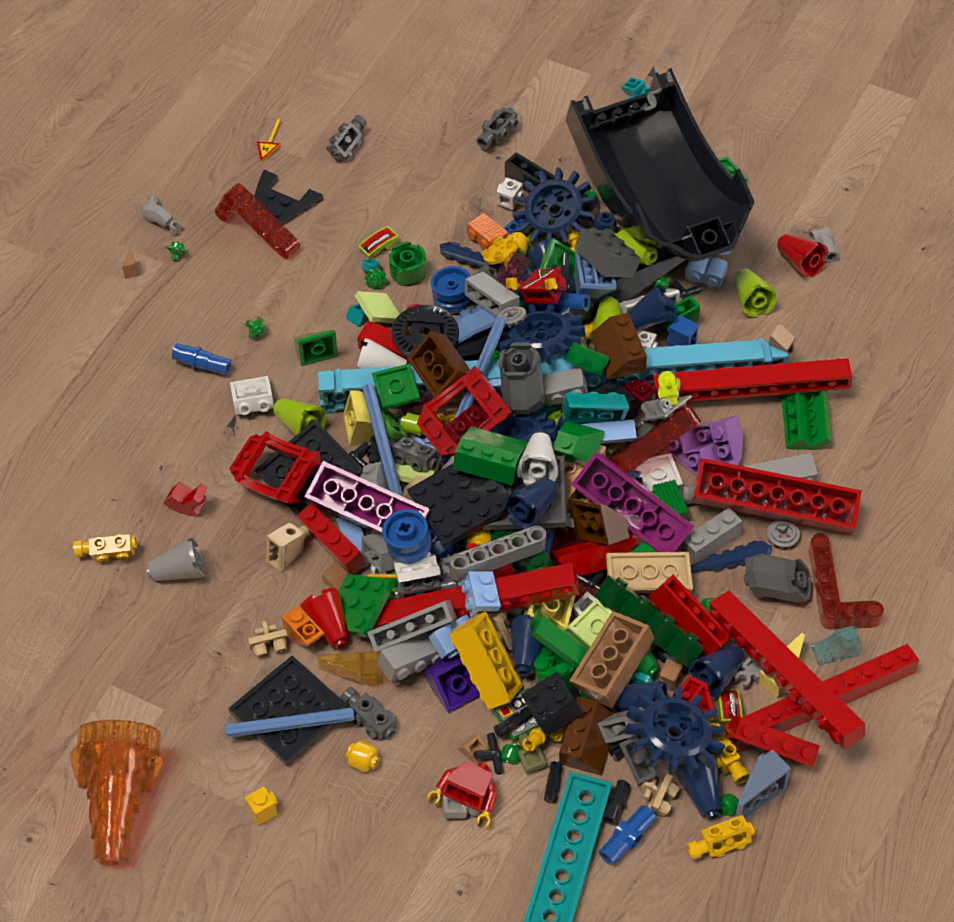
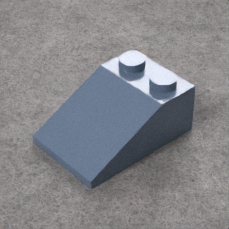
M774 750L767 754L763 753L756 759L754 768L738 801L735 817L743 815L746 820L786 789L791 768Z

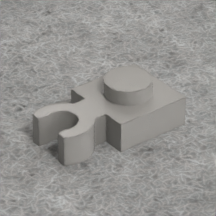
M749 657L741 665L742 671L736 673L734 677L735 683L740 679L745 680L743 689H747L750 686L752 678L758 682L759 674L762 670L761 666Z
M442 796L443 818H466L467 813L472 816H479L481 814V811L478 812L448 797Z

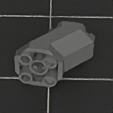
M514 342L510 345V349L507 351L504 349L500 352L498 367L500 369L502 397L504 402L509 404L514 414L535 413L543 404L545 394L541 358L538 351L529 342Z
M757 554L745 559L746 574L743 576L744 582L747 586H750L756 597L767 596L797 603L812 598L813 583L811 579L807 580L806 574H809V569L801 558L791 560L766 554Z

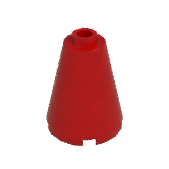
M784 234L777 242L778 250L804 277L817 275L826 264L824 259L825 256H828L829 252L827 246L821 242L791 234Z
M327 588L321 590L322 594L317 597L313 594L306 598L300 607L324 632L322 637L329 646L339 649L347 644L349 633L340 593L337 588Z

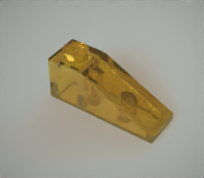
M380 651L317 655L318 667L322 671L360 685L375 686L383 684L382 670L377 665Z

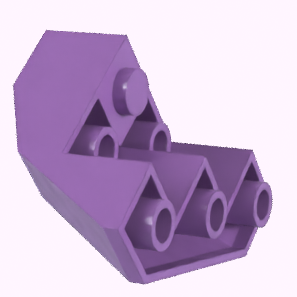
M738 415L698 424L664 435L668 452L694 475L697 473L698 463L701 458L738 465L742 458L743 432Z

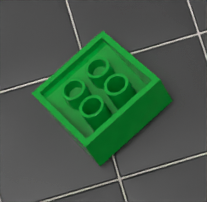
M470 427L461 437L456 448L453 469L512 485L517 475L518 463L528 442Z

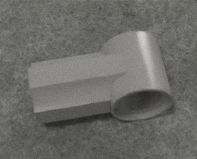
M829 227L809 232L810 240L821 242L827 246L829 254L825 256L824 261L830 263L838 258L839 252L832 241V233Z

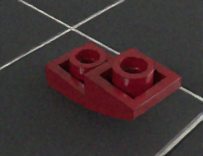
M636 378L623 386L636 398L637 403H644L658 392L648 382H641Z
M472 405L458 417L447 423L443 429L457 443L470 427L477 428L487 419L475 405Z

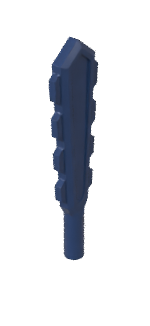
M449 241L439 244L440 252L444 257L455 258L456 261L467 262V264L472 266L477 265L479 268L487 265L510 276L514 272L513 268L499 263L487 264L480 252H474L472 249L462 247L456 242L452 243Z
M762 540L748 542L746 546H736L734 550L727 549L718 555L714 553L709 555L703 562L690 565L691 573L702 570H714L716 572L724 567L734 568L737 564L746 565L745 559L747 557L757 554L769 555L772 546Z

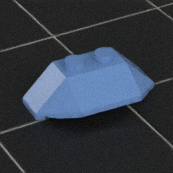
M575 253L574 283L576 285V294H588L591 299L616 290L615 277H603L579 253Z
M478 304L476 305L477 308L473 310L466 309L461 311L460 315L455 317L458 324V339L454 347L490 331L496 317Z

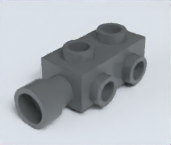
M502 107L500 110L496 109L490 121L485 120L482 125L483 133L476 139L479 147L487 149L492 142L498 145L504 140L508 133L518 125L516 111L513 108L507 109L505 107Z
M356 115L351 122L341 124L337 129L338 133L329 139L330 143L326 149L337 161L343 158L348 159L353 154L351 149L361 143L360 137L363 134L360 131L367 124L365 118Z
M387 436L391 453H393V459L397 464L402 465L404 463L411 466L416 472L423 471L425 473L430 469L435 470L437 467V450L404 436L398 442Z
M439 575L398 582L397 580L398 588L394 589L395 598L400 599L458 587V581L451 577H448V580L441 581Z
M353 687L347 688L342 693L340 699L347 705H350V708H353V722L358 726L362 724L371 739L377 738L379 741L384 738L390 739L396 732V717L394 714L381 707L380 702L375 697H370L367 693L359 697V693Z

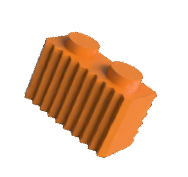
M485 213L480 214L467 223L468 237L471 240H476L483 250L493 245L494 240L498 237L506 239L508 236L507 230L505 231L502 226L500 227L497 222L495 223Z

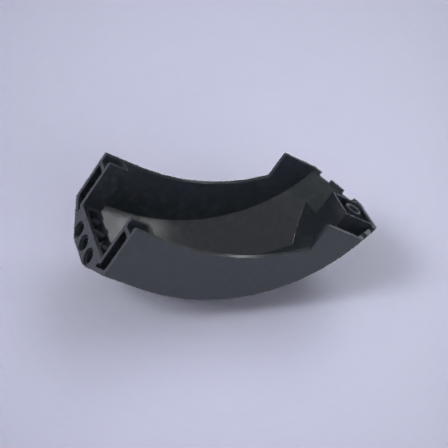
M669 68L666 73L659 75L657 72L654 74L648 93L596 110L593 109L588 95L584 96L583 100L577 102L574 100L570 101L566 123L586 170L609 211L630 235L691 262L700 261L735 248L755 201L741 169H737L734 176H732L709 146L691 113L672 68Z

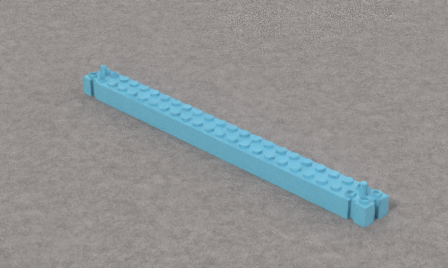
M763 338L751 341L644 348L647 355L646 371L614 378V380L622 387L634 378L641 382L646 381L653 386V374H660L664 371L674 373L740 366L787 363L788 355L787 352L769 345L770 339L765 343ZM561 354L552 355V364L550 365L546 363L544 357H540L542 376L578 367L566 362L565 357ZM499 359L490 360L484 375L488 381L501 378L498 367ZM478 360L465 361V363L471 370L473 366L477 365ZM412 365L410 366L420 401L390 409L423 407L424 404L434 399ZM397 366L345 370L337 368L334 371L318 372L320 405L324 409L323 412L332 414L337 413V410H345L350 391L363 392L362 387L364 385H374L373 372ZM582 368L586 377L588 393L613 380H608L605 370L600 376ZM374 385V389H375V392H376L377 400H378V403L380 404L379 398H378V395H377V391H376V388H375V385Z

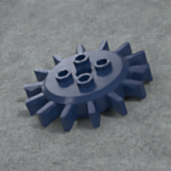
M560 167L556 168L555 179L548 180L546 174L543 171H539V178L542 183L534 187L532 183L525 181L524 185L527 191L530 192L528 197L515 195L516 203L524 205L525 210L513 212L512 216L515 221L527 219V222L517 229L522 234L527 233L531 229L534 230L529 239L532 245L537 244L541 236H545L546 240L561 236L564 244L569 246L570 238L568 233L575 230L580 234L581 229H583L579 225L581 219L595 220L593 213L584 211V207L597 204L596 198L594 196L582 198L581 196L592 187L586 181L576 188L574 185L580 177L576 171L572 172L567 181L562 180L563 171ZM554 207H560V211L557 214L551 213Z
M534 304L529 305V313L526 314L527 318L524 319V322L518 323L517 326L514 325L511 328L507 326L503 329L498 345L499 352H502L504 349L506 351L510 349V345L514 342H529L538 351L540 357H544L546 363L550 365L552 364V355L559 353L566 357L569 352L567 346L571 347L573 342L582 345L581 337H586L585 325H582L580 314L571 317L570 307L568 306L557 313L554 312L553 304H548L546 311H537Z
M545 412L534 419L532 413L524 414L523 417H515L513 413H510L507 419L502 420L490 430V432L529 442L533 434L539 432L547 434L551 441H556L558 431L555 419L548 420L547 413Z
M656 686L653 692L656 700L654 702L643 692L639 693L636 702L645 711L630 705L626 717L640 722L628 723L625 729V735L641 736V739L635 742L632 748L633 752L636 753L648 748L653 753L649 759L648 766L652 768L658 763L659 759L669 762L668 770L671 776H674L679 764H686L690 775L695 776L699 769L696 762L697 759L711 769L716 759L706 749L721 755L726 745L711 739V737H723L726 731V726L710 725V721L715 719L718 710L714 708L703 713L698 708L702 695H696L690 703L682 699L683 692L681 686H677L672 697H666L661 686ZM669 731H675L679 737H673Z

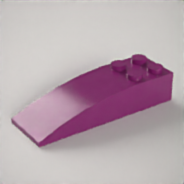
M595 452L571 484L593 502L605 504L625 517L629 529L659 552H675L694 528L689 521L600 452Z
M325 461L322 462L305 495V498L310 503L383 535L382 528L384 522L396 511L404 509L415 510L425 518L430 511L427 507Z

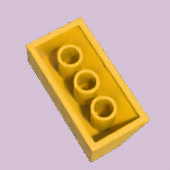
M482 611L457 626L449 635L453 646L457 648L461 656L462 664L466 666L470 673L472 683L476 685L480 693L482 702L490 710L510 702L524 684L513 669V663L487 612Z

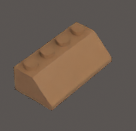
M612 611L569 680L570 683L592 700L613 708L654 640L649 625Z

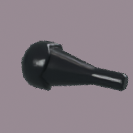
M563 252L561 254V275L565 278L567 287L564 292L576 293V285L573 284L569 270V254Z

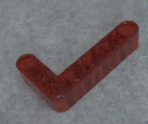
M236 183L223 195L215 209L216 216L223 222L228 221L237 213L284 259H288L301 246L297 238L240 183Z
M686 404L684 407L674 410L671 417L624 448L610 460L625 472H631L694 428L701 420L691 405Z
M823 533L814 534L810 542L809 557L821 625L829 630L874 628L879 626L884 612V607L880 602H840L830 540Z

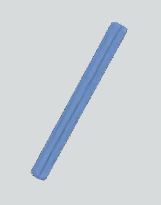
M496 317L476 365L484 373L483 375H485L506 324L504 318ZM466 389L455 418L473 404L475 398L468 389Z
M366 384L362 387L388 488L389 491L402 496L374 385Z
M353 708L226 724L225 735L226 737L353 721L354 711Z

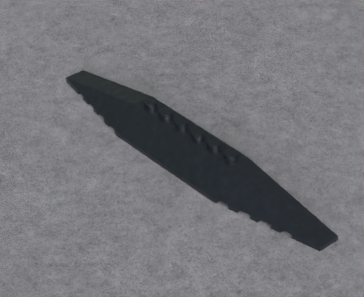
M669 254L657 258L652 265L640 266L636 269L633 278L616 277V290L598 298H591L588 311L570 310V313L574 316L580 314L582 322L592 319V315L597 314L599 303L605 297H613L619 303L627 301L685 259ZM490 332L485 335L483 333L471 341H465L455 347L461 357L482 353Z

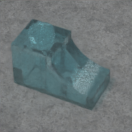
M855 626L834 630V633L826 639L813 643L811 649L819 666L858 657L862 642Z

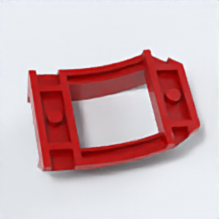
M473 366L469 372L460 377L437 397L423 405L417 425L440 455L454 454L460 441L455 443L443 429L445 425L435 412L466 389L470 391L489 415V418L477 428L490 431L512 413L509 404L504 402L483 375L484 373L476 366Z
M265 431L261 436L255 434L248 438L229 470L237 483L257 493L286 503L300 502L297 498L298 493L315 467L320 468L321 466L320 453L318 451H309L307 448L284 441ZM265 447L296 460L278 489L248 477L249 472Z

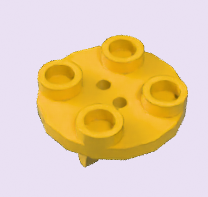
M498 237L494 240L493 245L481 253L487 264H500L504 261L508 267H511V260L512 262H517L515 252L518 244L515 239Z

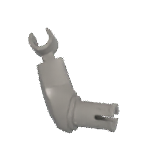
M150 195L147 204L141 210L143 217L163 227L170 226V234L177 235V230L181 231L180 222L172 221L173 217L158 205L159 198L156 197L154 201L155 195Z

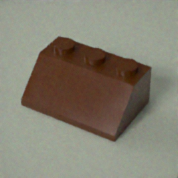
M629 313L609 317L591 333L590 336L596 351L610 358L604 369L608 380L646 371L647 355Z
M433 331L427 334L407 358L434 398L470 371L447 336Z
M574 498L569 499L578 539L611 545L630 538L628 532L629 525L626 518L605 504Z
M577 697L576 701L584 714L568 723L559 751V762L563 766L601 775L611 742H605L598 723L614 714L599 702Z

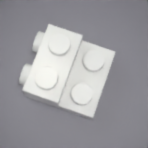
M268 376L230 382L236 415H247L254 411L266 412L274 408Z
M429 552L425 558L411 564L393 561L398 582L441 575L434 553L430 554Z

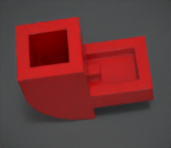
M179 481L170 489L163 504L178 513L195 516L199 513L206 500V495L204 494L208 487L201 483L192 490Z

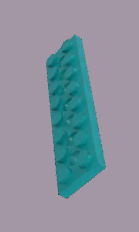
M569 772L524 922H547L543 918L546 913H552L556 916V919L552 922H573L612 789V782ZM582 794H588L591 800L583 802L579 797ZM581 813L586 818L583 821H576L573 816ZM570 833H577L580 838L576 841H571L567 836ZM569 852L573 854L574 858L566 861L561 856ZM563 872L568 875V878L564 881H559L555 876L557 873ZM557 892L561 894L562 898L559 901H552L549 896Z

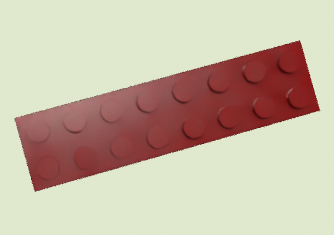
M701 458L697 467L691 502L721 509L730 508L736 512L851 535L856 530L862 490Z

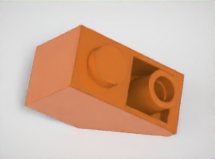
M299 605L282 616L283 627L296 644L308 647L324 636V632Z

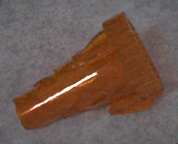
M98 720L84 723L78 729L77 746L70 752L71 765L78 782V788L87 789V799H90L89 820L91 824L90 839H94L93 860H96L101 866L119 865L121 862L128 863L130 834L134 827L135 815L140 810L141 792H151L164 764V757L160 753L161 732L156 727L145 723L128 720Z

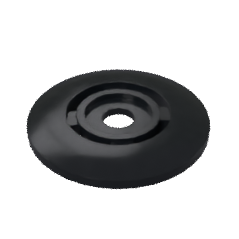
M417 305L404 310L396 317L391 329L392 340L395 346L407 356H410L426 337L420 335L419 331L426 328L440 333V328H442L443 334L447 336L453 346L458 339V324L455 318L445 309L433 305ZM411 325L410 335H406V331Z

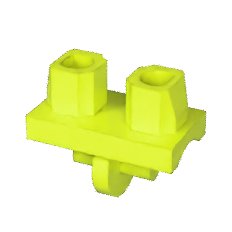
M664 371L658 378L659 399L667 398L671 405H676L679 398L680 379H676L672 372Z

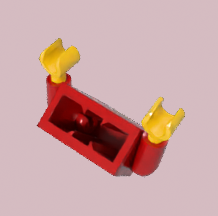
M555 264L550 269L535 270L525 281H517V278H506V288L521 291L526 303L557 304L561 293L567 289L566 280L561 275V268Z
M464 762L460 767L446 770L436 785V791H431L428 794L429 803H431L433 798L438 797L435 801V807H439L442 804V794L478 812L484 810L483 814H480L477 818V826H479V822L482 819L487 820L486 829H488L490 826L489 814L493 812L497 800L496 785L492 782L493 774L489 772V766L483 762L477 766Z

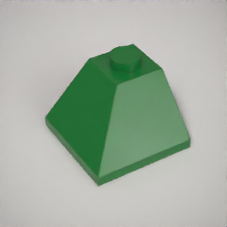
M335 330L314 332L294 337L295 351L301 367L338 357Z
M565 421L558 432L553 447L555 456H564V461L585 466L592 455L599 451L604 431Z

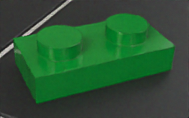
M573 342L565 357L566 362L600 376L610 359L607 355L576 342Z

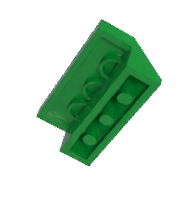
M827 391L781 394L785 445L788 449L817 450L832 443Z
M540 609L536 610L529 625L534 629L531 636L577 669L589 647Z

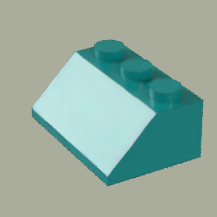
M572 391L565 393L562 400L563 423L565 421L580 424L624 421L629 410V404L625 395H619L615 392L608 394H599L597 392L579 394V392Z

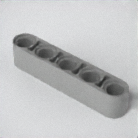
M533 526L455 554L450 559V576L456 581H463L468 571L488 572L538 554L545 549L546 531L540 526Z

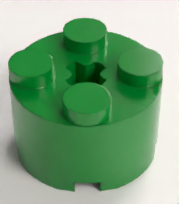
M402 242L396 244L392 248L391 253H389L390 275L400 286L417 283L426 277V253L423 247L418 244L416 246L412 245L411 242Z
M543 647L541 654L534 661L536 684L558 671L570 691H572L575 686L569 680L576 671V668L548 647Z

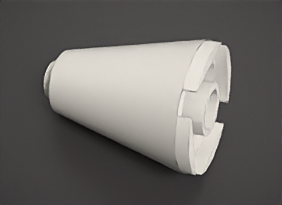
M365 338L364 342L368 344L367 347H362L357 367L364 369L405 365L407 360L374 341Z
M539 432L531 436L518 463L517 475L523 479V483L526 485L542 478H549L555 481L558 476V466L551 439L545 433Z

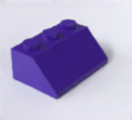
M460 654L451 659L446 658L423 671L431 690L448 713L480 696L476 685L471 681L470 673L461 662Z

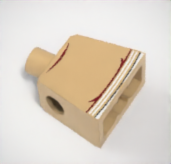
M287 523L267 536L266 562L281 573L304 551V539L310 535L307 527L302 525L297 528L292 523Z

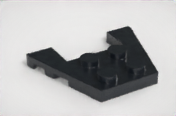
M264 169L249 207V215L280 228L298 217L297 214L301 211H307L312 208V204L320 203L323 200V194L308 189L300 200L291 198L271 189L278 181V175Z

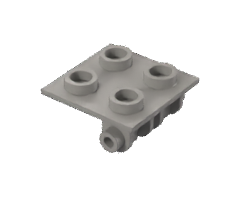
M692 396L679 397L678 404L671 405L667 398L646 401L641 406V410L646 416L642 421L651 420L653 422L659 418L663 420L668 419L673 415L674 410L684 407L687 404L686 401Z

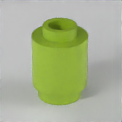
M407 413L406 416L403 415L400 422L403 432L419 436L425 435L417 425L420 415Z

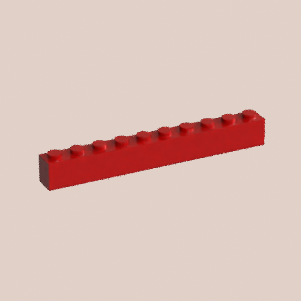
M849 358L673 373L676 379H680L679 397L692 396L686 402L851 389L853 377ZM653 374V387L658 391V378L660 374ZM657 392L656 394H654L655 400L659 399Z
M573 563L494 579L501 605L499 611H509L513 608L529 607L533 604L549 603L552 600L569 599L580 595L577 572ZM462 586L386 601L372 630L449 599L457 619L468 615L470 618L469 610L466 609L465 605L466 595L462 592ZM486 611V612H487V614L489 615L490 613L499 612V611Z
M730 590L709 602V613L735 640L737 646L741 649L743 648L748 653L750 659L754 662L756 661L761 666L763 672L766 675H770L779 688H783L788 693L790 699L793 702H797L807 716H811L817 726L829 734L835 744H839L845 750L865 737V722Z
M907 643L823 682L847 704L916 673L919 659ZM789 696L743 717L782 732L813 719L811 716H807L797 702H793ZM729 723L726 724V725H723V726H726L725 734H726V732H727ZM729 738L731 743L735 745L737 753L752 747Z

